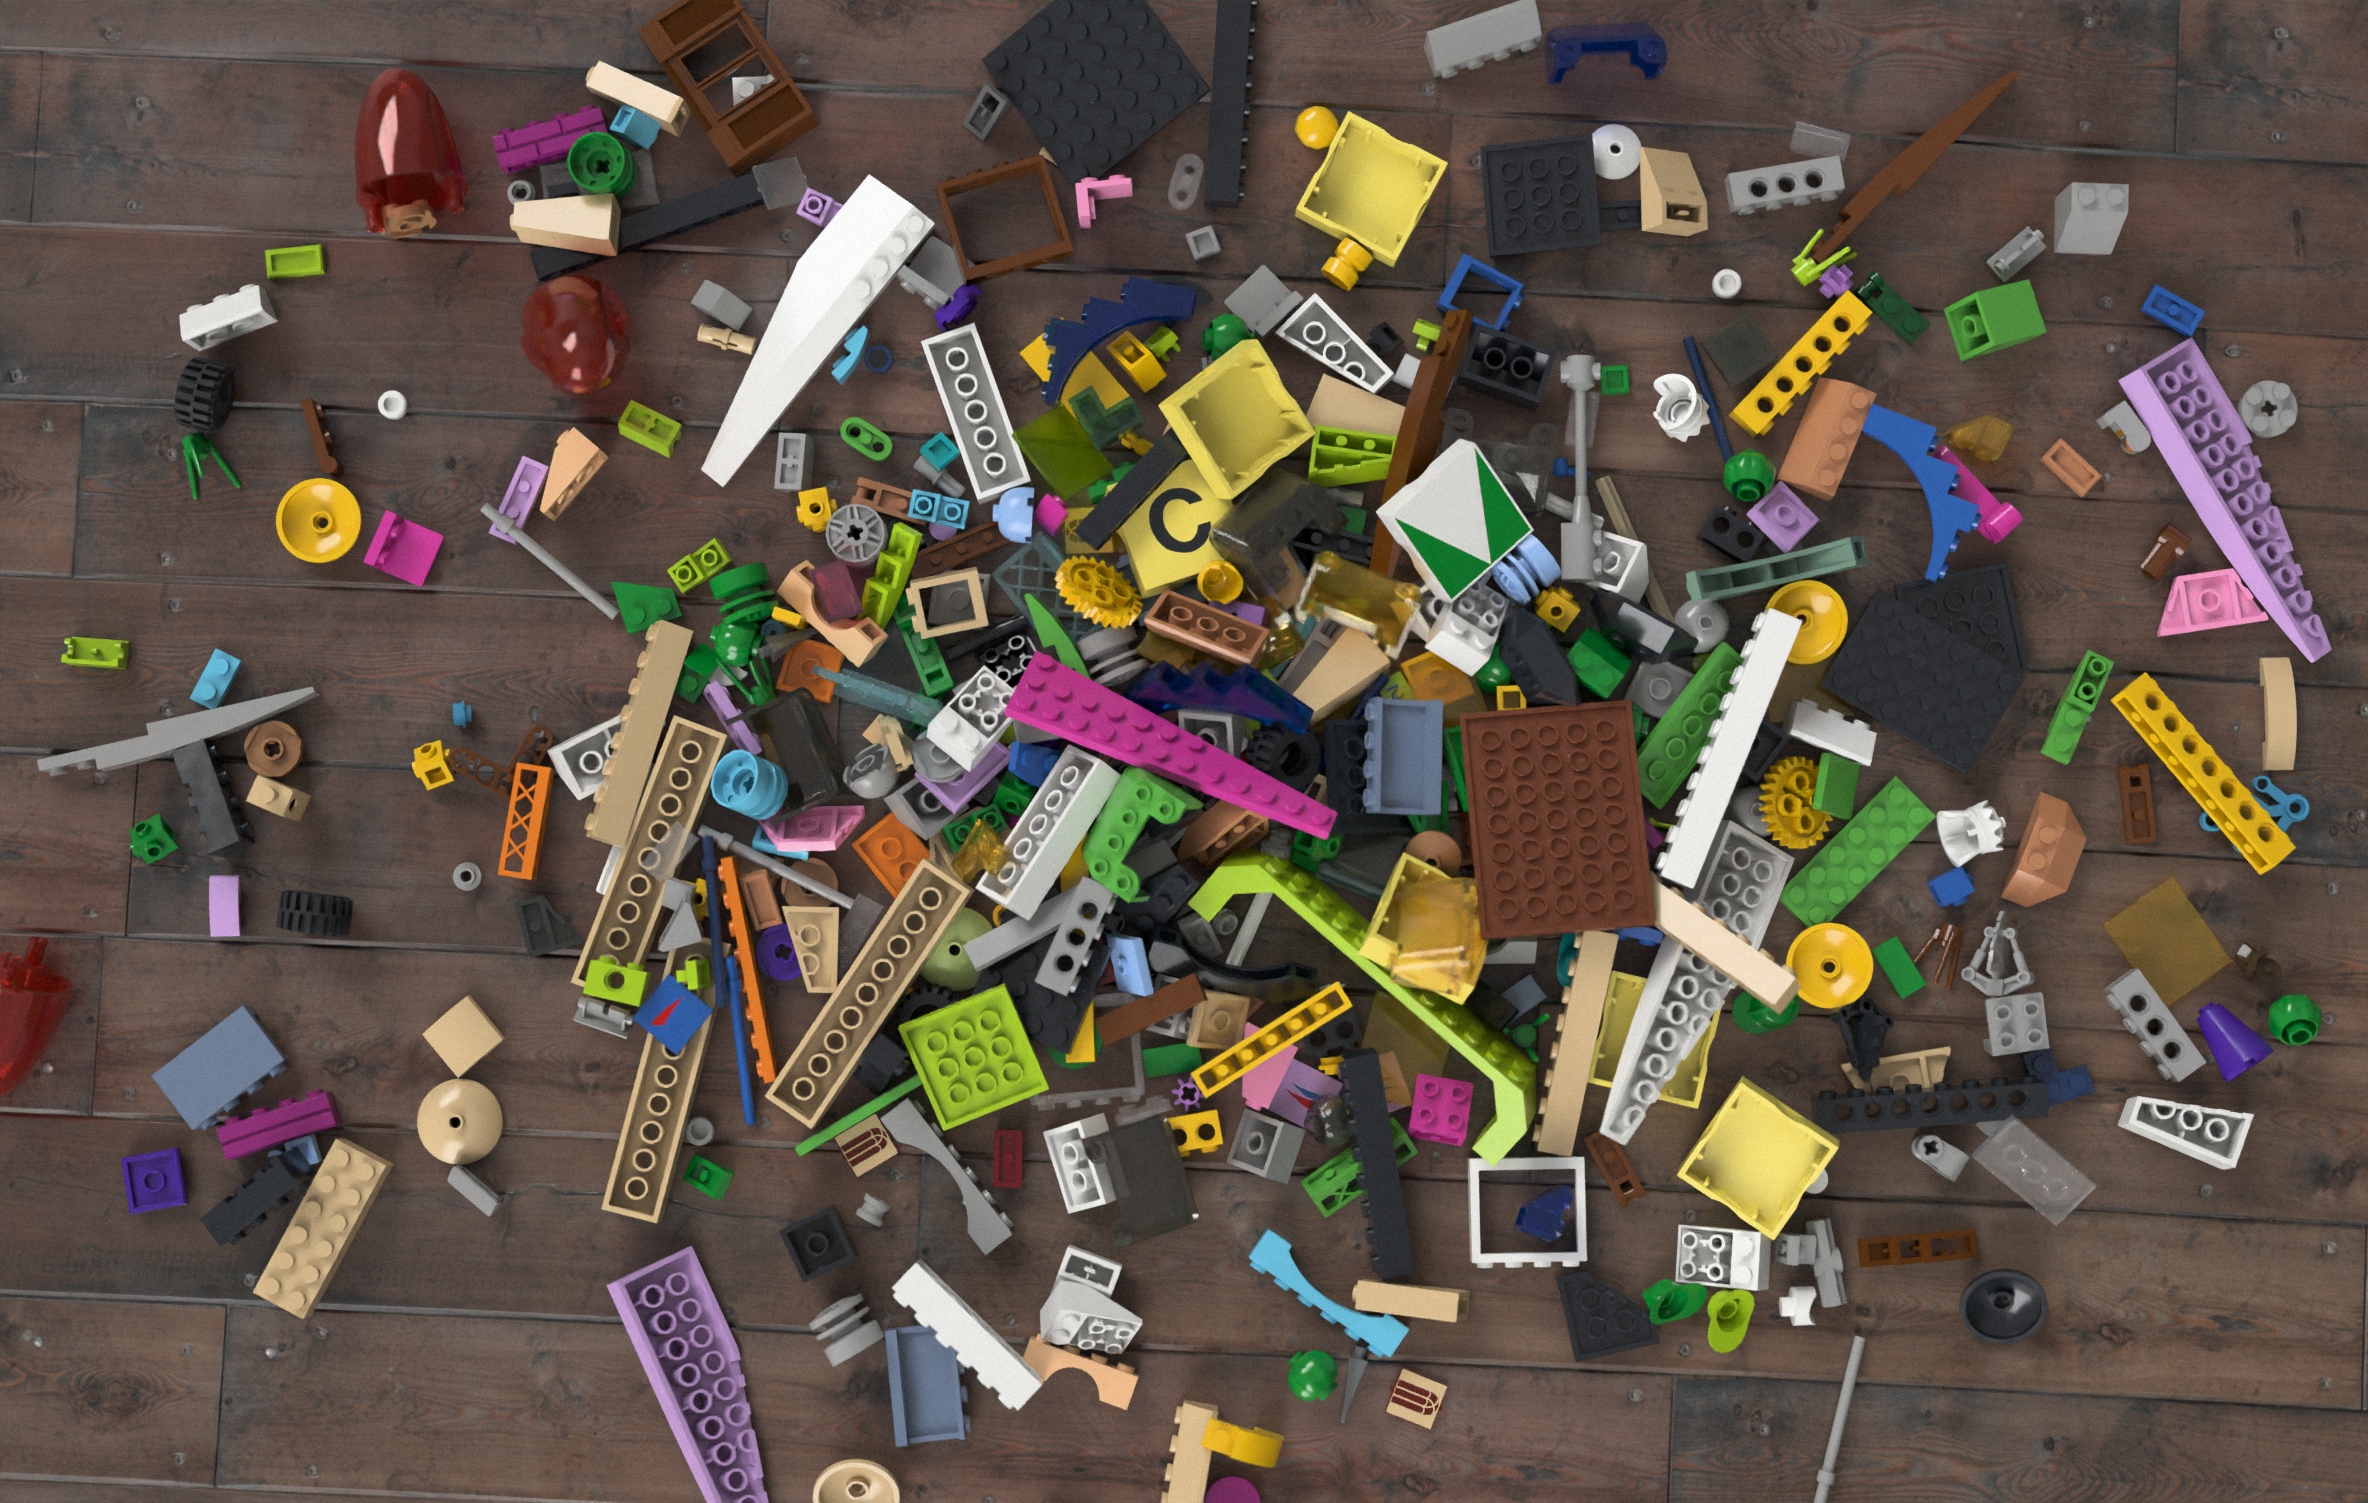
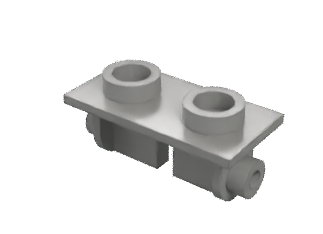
M2027 226L1986 263L2005 283L2046 248L2045 244L2041 241L2044 235L2039 230L2033 232Z
M591 996L586 998L580 997L577 1006L579 1009L573 1021L627 1039L636 1022L632 1019L635 1014H632L631 1010H625L614 1005L607 1008L605 1007V1002L593 999Z

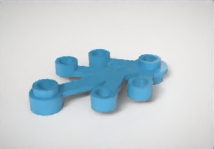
M2258 776L2252 780L2251 786L2255 792H2265L2280 804L2268 806L2252 794V797L2271 817L2281 816L2276 825L2283 832L2288 829L2292 822H2300L2308 816L2310 807L2304 796L2300 794L2286 795L2271 784L2270 779L2266 776ZM2259 779H2262L2265 782V788L2263 790L2259 789L2257 786V782ZM2292 803H2295L2298 806V811L2296 813H2292L2290 811V805ZM2203 811L2199 817L2200 826L2208 832L2220 830L2215 822L2212 826L2207 824L2206 818L2208 814L2206 811ZM2233 844V848L2235 849V851L2241 853Z

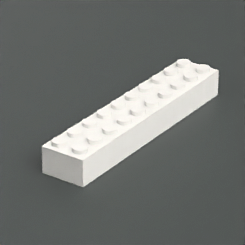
M1772 608L1763 613L1760 612L1756 616L1751 627V631L1755 632L1753 639L1746 641L1740 657L1744 658L1742 666L1734 669L1729 681L1733 688L1731 692L1724 694L1718 710L1723 711L1721 717L1716 721L1714 720L1708 733V736L1712 738L1710 744L1703 747L1697 760V763L1701 764L1698 773H1692L1686 787V789L1690 790L1688 798L1681 800L1675 814L1679 817L1677 825L1670 826L1664 842L1669 843L1666 852H1660L1655 862L1654 869L1658 870L1656 875L1686 889L1694 888L1802 620Z

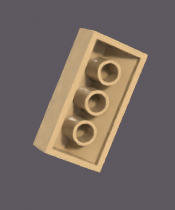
M1184 1400L1183 1407L1177 1406L1174 1423L1180 1425L1178 1435H1172L1169 1452H1173L1175 1455L1173 1464L1167 1463L1165 1481H1170L1168 1493H1162L1161 1503H1203L1212 1450L1202 1447L1200 1442L1209 1417L1217 1419L1218 1405Z

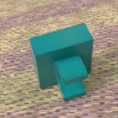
M939 432L920 448V454L940 472L959 456L960 450L942 432Z

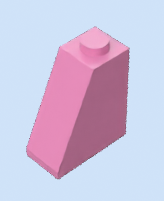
M1246 1022L1244 1039L1261 1028ZM1291 1044L1242 1075V1096L1247 1098L1244 1104L1258 1111L1262 1107L1269 1108L1298 1047Z

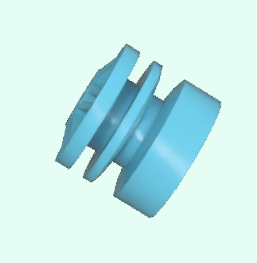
M734 750L726 754L716 765L712 774L711 789L713 797L718 804L755 820H762L771 817L782 807L787 796L788 780L786 773L780 766L745 750Z

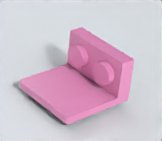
M1113 175L1109 177V180L1098 181L1097 178L1091 177L1081 179V183H1075L1080 229L1091 228L1090 220L1096 219L1094 200L1133 196L1132 178H1126L1125 175Z

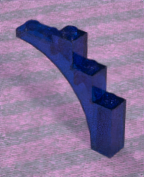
M1130 276L1128 284L1124 283L1120 299L1124 300V303L1091 297L1089 304H1084L1081 320L1085 321V324L1052 317L1050 325L1046 324L1044 327L1042 338L1043 341H1046L1045 345L1048 350L1055 351V354H1050L1047 370L1051 371L1049 382L1044 381L1041 397L1045 398L1046 406L1059 407L1064 388L1076 367L1090 351L1112 335L1126 328L1146 322L1173 320L1192 323L1198 296L1196 290Z

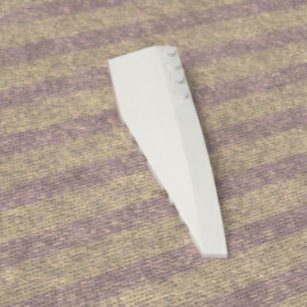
M868 175L800 258L701 469L723 488L896 277L903 265L909 261L935 229V223L871 175Z
M1721 820L1694 888H1684L1682 891L1685 896L1684 900L1689 904H1692L1694 901L1701 905L1707 911L1705 915L1712 920L1715 917L1721 919L1730 927L1728 929L1729 932L1735 936L1741 933L1752 942L1751 947L1758 951L1795 858L1733 821ZM1667 934L1664 935L1632 1020L1600 1129V1133L1622 1145H1626L1645 1118V1111L1651 1103L1656 1102L1661 1095L1659 1091L1666 1081L1671 1080L1677 1072L1675 1068L1681 1060L1686 1059L1710 1024L1712 1015L1715 1011L1721 1009L1725 1003L1724 998L1737 986L1736 983Z

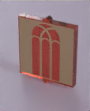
M877 1112L833 1137L843 1155L842 1160L847 1161L856 1178L900 1153L890 1137L891 1132L886 1130Z
M1401 1367L1394 1386L1390 1387L1391 1395L1384 1412L1431 1430L1438 1411L1443 1409L1441 1404L1448 1385Z

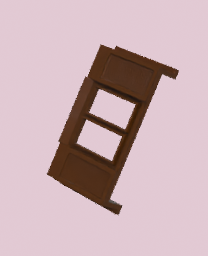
M680 0L637 29L639 35L648 45L735 178L745 174L820 124L812 108L739 0ZM738 24L753 48L697 84L681 60ZM759 56L774 80L718 116L703 92Z

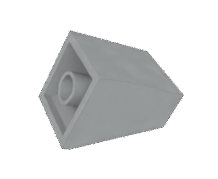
M2072 182L2055 198L2054 253L2110 255L2128 214L2129 184Z

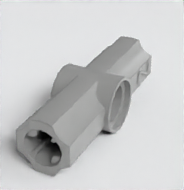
M1819 1218L1804 1222L1806 1235L1816 1236L1815 1263L1809 1265L1813 1277L1816 1278L1821 1307H1834L1847 1303L1841 1276L1843 1264L1839 1249L1835 1246L1830 1218Z

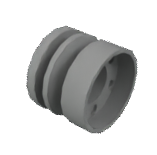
M856 503L845 505L835 511L827 523L826 538L828 546L836 557L849 567L857 569L873 567L878 563L880 551L888 549L890 542L888 528L878 513L867 505ZM856 528L862 532L860 533L861 539L859 540L851 537L853 536L852 530Z
M1127 624L1124 629L1120 625L1117 629H1114L1112 626L1077 643L1084 661L1098 660L1099 664L1091 668L1089 673L1090 675H1096L1103 672L1104 675L1094 681L1104 687L1126 682L1150 666L1147 658L1138 661L1134 660L1145 653L1143 648L1129 649V645L1138 639L1133 624L1131 626Z
M861 1293L837 1301L822 1310L808 1324L811 1330L821 1325L825 1326L826 1330L815 1337L817 1340L831 1337L833 1342L823 1351L832 1367L856 1355L885 1336L876 1320L862 1323L860 1318L870 1310L868 1306L857 1312L854 1309L855 1305L864 1300Z

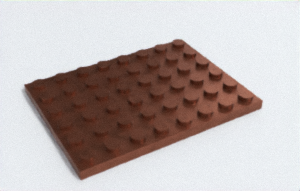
M1631 700L1583 703L1576 707L1559 705L1459 714L1481 940L1655 926Z

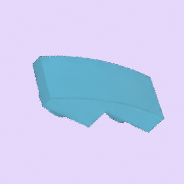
M865 326L860 330L855 328L845 338L847 342L844 344V347L850 355L848 357L845 355L840 357L833 365L834 370L831 373L841 385L855 371L866 351L870 333Z
M913 489L908 517L965 530L971 502Z

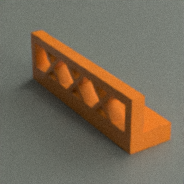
M524 763L516 764L498 875L536 881L555 769ZM523 770L538 772L536 784L528 790L521 782ZM520 788H521V789L523 790V792H524V793H522L521 795H519V790H520ZM535 790L534 799H533V797L530 795V793ZM527 796L533 804L532 811L522 818L516 810L517 802ZM516 815L519 821L514 824V819ZM530 818V823L528 827L525 821ZM522 824L528 832L527 840L517 846L511 838L512 830ZM510 843H511V845L514 847V849L509 852ZM525 846V852L523 854L520 849ZM516 852L523 860L521 873L506 870L507 859Z

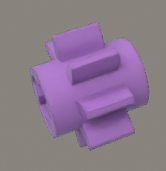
M1833 264L1819 278V281L1824 284L1819 290L1828 299L1833 294L1839 299L1854 284L1849 279L1853 273L1844 264L1839 269Z
M1189 1077L1188 1083H1183L1181 1079H1178L1181 1087L1179 1090H1171L1172 1093L1179 1096V1099L1174 1104L1184 1103L1185 1111H1188L1191 1104L1200 1108L1197 1100L1199 1097L1205 1098V1096L1199 1092V1086L1193 1084V1077ZM1187 1086L1189 1089L1196 1088L1197 1091L1194 1093L1195 1099L1193 1101L1189 1098L1182 1099L1181 1096L1184 1094L1183 1087Z

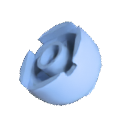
M1014 487L1009 489L1001 496L999 505H993V522H998L1000 533L1010 541L1031 544L1034 487Z

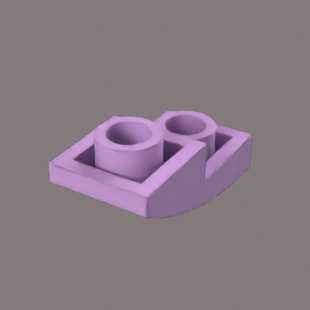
M807 188L796 213L826 228L844 205L835 202L833 198Z
M212 875L209 878L211 937L240 936L239 875Z

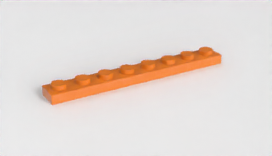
M736 855L721 859V864L718 866L720 881H725L727 892L723 893L725 908L730 909L732 920L729 921V930L731 937H736L738 948L734 949V955L736 956L737 965L742 966L743 976L740 977L742 978V993H747L749 1004L745 1005L748 1021H753L754 1032H751V1041L753 1048L758 1049L760 1060H756L757 1072L759 1077H764L765 1083L774 1082L779 1073L743 890L739 881L740 875Z

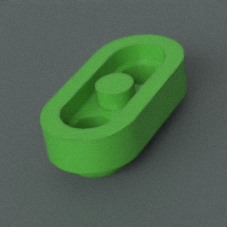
M851 417L843 422L840 432L843 440L848 445L876 462L885 461L891 456L893 444L886 434L858 417ZM852 429H860V435L852 437L850 434ZM881 443L884 445L883 451L875 452L874 446Z

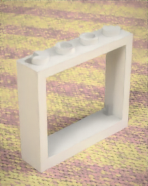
M1583 1156L1503 1157L1494 1167L1484 1158H1467L1470 1261L1477 1263V1268H1494V1263L1505 1262V1267L1508 1268L1523 1267L1522 1262H1534V1267H1551V1262L1560 1261L1563 1262L1565 1267L1580 1266V1261H1587L1585 1163ZM1479 1170H1575L1577 1251L1480 1252Z

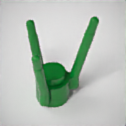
M202 432L190 434L182 439L185 448L183 453L187 462L194 499H198L199 495L193 461L199 477L203 478L205 474L201 460L209 456L208 451L211 452L236 488L242 487L232 470L216 450L212 439L206 440Z
M716 658L715 662L743 693L749 705L755 703L758 710L778 701L775 694L777 689L773 683L766 658H760L766 681L762 680L754 661L749 662L757 682L756 685L751 687L753 693L748 691L720 658Z
M1546 1013L1529 1025L1520 1024L1514 1029L1503 1028L1502 1031L1512 1036L1515 1044L1523 1046L1534 1062H1538L1539 1058L1531 1046L1536 1039L1534 1029L1549 1019L1550 1015Z

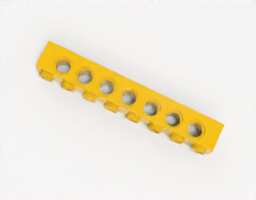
M2146 672L2111 699L2112 703L2259 875L2275 867L2296 848L2288 835L2271 819L2270 814L2252 797L2251 792L2234 776L2233 771L2222 762L2214 749L2198 734L2193 724L2186 720L2177 709L2175 703L2168 699L2159 688L2157 682L2150 678Z

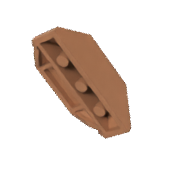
M2043 792L2039 793L2002 889L2001 898L2027 908L2067 891L2087 840L2068 802Z
M1221 799L1186 828L1176 859L1179 863L1193 855L1208 871L1215 870L1232 852L1248 850L1268 834L1269 818Z

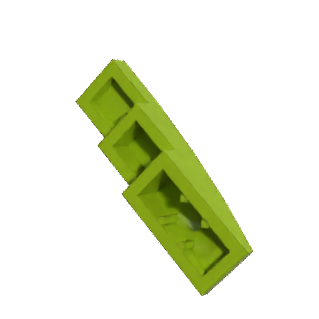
M902 522L894 524L888 549L880 551L875 575L866 581L857 620L869 617L884 631L911 572L922 538L921 533Z

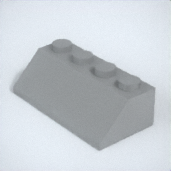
M1519 0L1428 31L1424 50L1434 78L1442 76L1443 79L1458 74L1460 69L1466 67L1469 70L1483 66L1486 60L1495 58V61L1503 60L1511 55L1510 52L1519 49L1522 52H1526L1537 47V43L1540 42L1542 32L1536 0Z

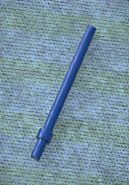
M736 956L725 957L726 987L730 998L745 1125H752L756 1123L740 993L743 990L742 978L738 977Z

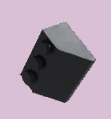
M1477 323L1456 384L1536 411L1557 351Z

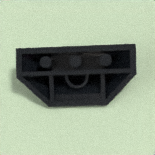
M1292 518L1286 547L1306 581L1361 595L1385 580L1368 576L1374 542L1373 537ZM1398 558V561H1397V564H1396V567H1395V569H1394L1393 574L1396 573L1397 566H1398V562H1399V558Z
M1599 587L1590 602L1603 638L1608 640L1612 646L1634 654L1642 662H1649L1655 665L1688 657L1699 642L1698 639L1690 636L1688 632L1673 622L1614 592H1607L1604 588Z
M1524 608L1517 610L1503 624L1499 655L1525 699L1536 707L1578 706L1581 702L1580 697H1578L1575 670L1547 623Z

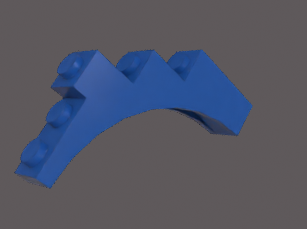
M1872 404L1863 425L1862 433L1883 443L1897 454L1914 473L1925 493L1931 512L1933 529L1932 553L1925 579L1935 583L1938 577L1944 578L1950 563L1945 561L1948 551L1955 552L1960 536L1955 535L1957 530L1965 534L1969 533L1970 528L1976 530L1983 514L1977 513L1979 505L1948 494L1949 489L1955 491L1961 475L1956 474L1957 466L1927 455L1928 451L1934 452L1940 438L1935 435L1936 427Z

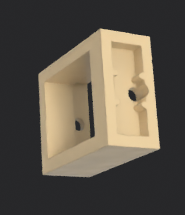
M977 567L910 580L911 588H906L909 605L915 604L917 615L911 617L915 633L920 632L922 639L989 625ZM968 579L976 619L927 628L919 589Z

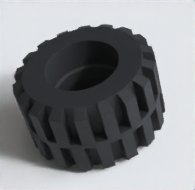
M194 357L189 361L180 376L175 394V418L179 425L212 434L217 433L222 428L230 414L235 396L236 382L232 366L200 357Z
M1287 717L1269 718L1268 723L1263 721L1259 724L1260 729L1253 731L1252 735L1254 737L1252 741L1248 740L1247 746L1250 748L1249 751H1246L1245 758L1249 759L1247 764L1295 790L1302 791L1306 788V783L1311 784L1314 781L1313 776L1315 774L1318 775L1320 769H1318L1319 764H1323L1324 758L1321 757V753L1324 752V748L1319 744L1322 741L1320 736L1315 734L1316 731L1308 725ZM1289 744L1288 757L1284 761V763L1280 765L1281 754L1285 747Z
M285 890L280 895L276 926L282 930L344 937L349 935L354 901L345 896Z
M926 984L904 996L901 1004L895 1010L897 1016L894 1017L893 1024H897V1029L894 1031L896 1036L900 1035L902 1040L899 1042L901 1045L905 1046V1043L898 1029L899 1025L916 1019L919 1009L924 1005L931 1004L941 1009L961 1001L958 998L960 994L956 991H950V987L945 985Z

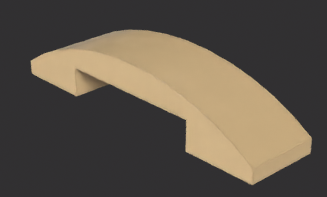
M2259 658L2260 686H2264L2266 742H2262L2263 771L2293 770L2296 753L2297 710L2290 658Z

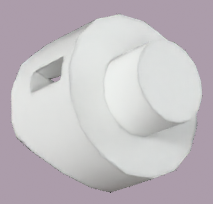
M1813 1286L1790 1287L1789 1296L1779 1298L1781 1317L1790 1316L1793 1326L1816 1325L1810 1314V1307L1816 1297L1815 1288Z

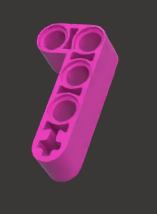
M1939 445L1929 455L1958 467L1956 474L1961 475L1955 491L1949 489L1948 494L1980 506L1977 513L1983 515L1977 530L1993 544L2000 542L2023 521L2021 514L2011 504L2007 502L2000 504L1948 448Z

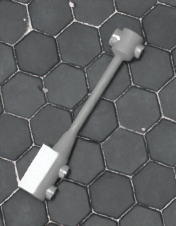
M1591 355L1568 356L1566 361H1561V383H1567V387L1575 391L1576 482L1571 523H1561L1562 583L1596 581V575H1602V558H1596V547H1601V530H1596L1589 497L1587 496L1586 391L1595 386V380H1601L1600 363H1595V357Z

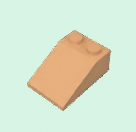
M574 427L571 431L566 430L557 440L559 445L554 451L540 511L553 521L560 516L609 458Z

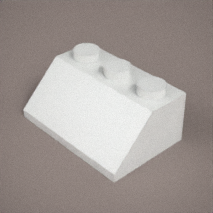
M249 284L239 289L240 292L230 296L229 294H223L215 297L210 304L204 306L203 304H197L189 307L186 313L179 315L182 340L196 350L201 351L277 322L267 291L260 285Z
M1802 698L1801 703L1792 701L1781 728L1782 731L1797 740L1854 763L1870 766L1877 734L1869 731L1871 725L1856 719L1853 724L1843 720L1844 714L1832 709H1828L1827 713L1817 709V703Z
M1104 1113L1043 1132L1068 1214L1107 1204L1129 1195Z

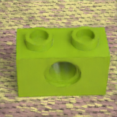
M601 955L599 961H590L583 994L635 1006L644 1005L651 977L650 972L644 971V965L628 962L627 967L616 965L617 959ZM616 972L622 973L625 979L623 986L618 989L611 983V978Z

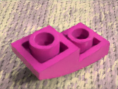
M1047 493L1036 508L1033 519L1054 538L1061 530V524L1068 518V512L1066 511L1068 506L1057 495L1052 498Z

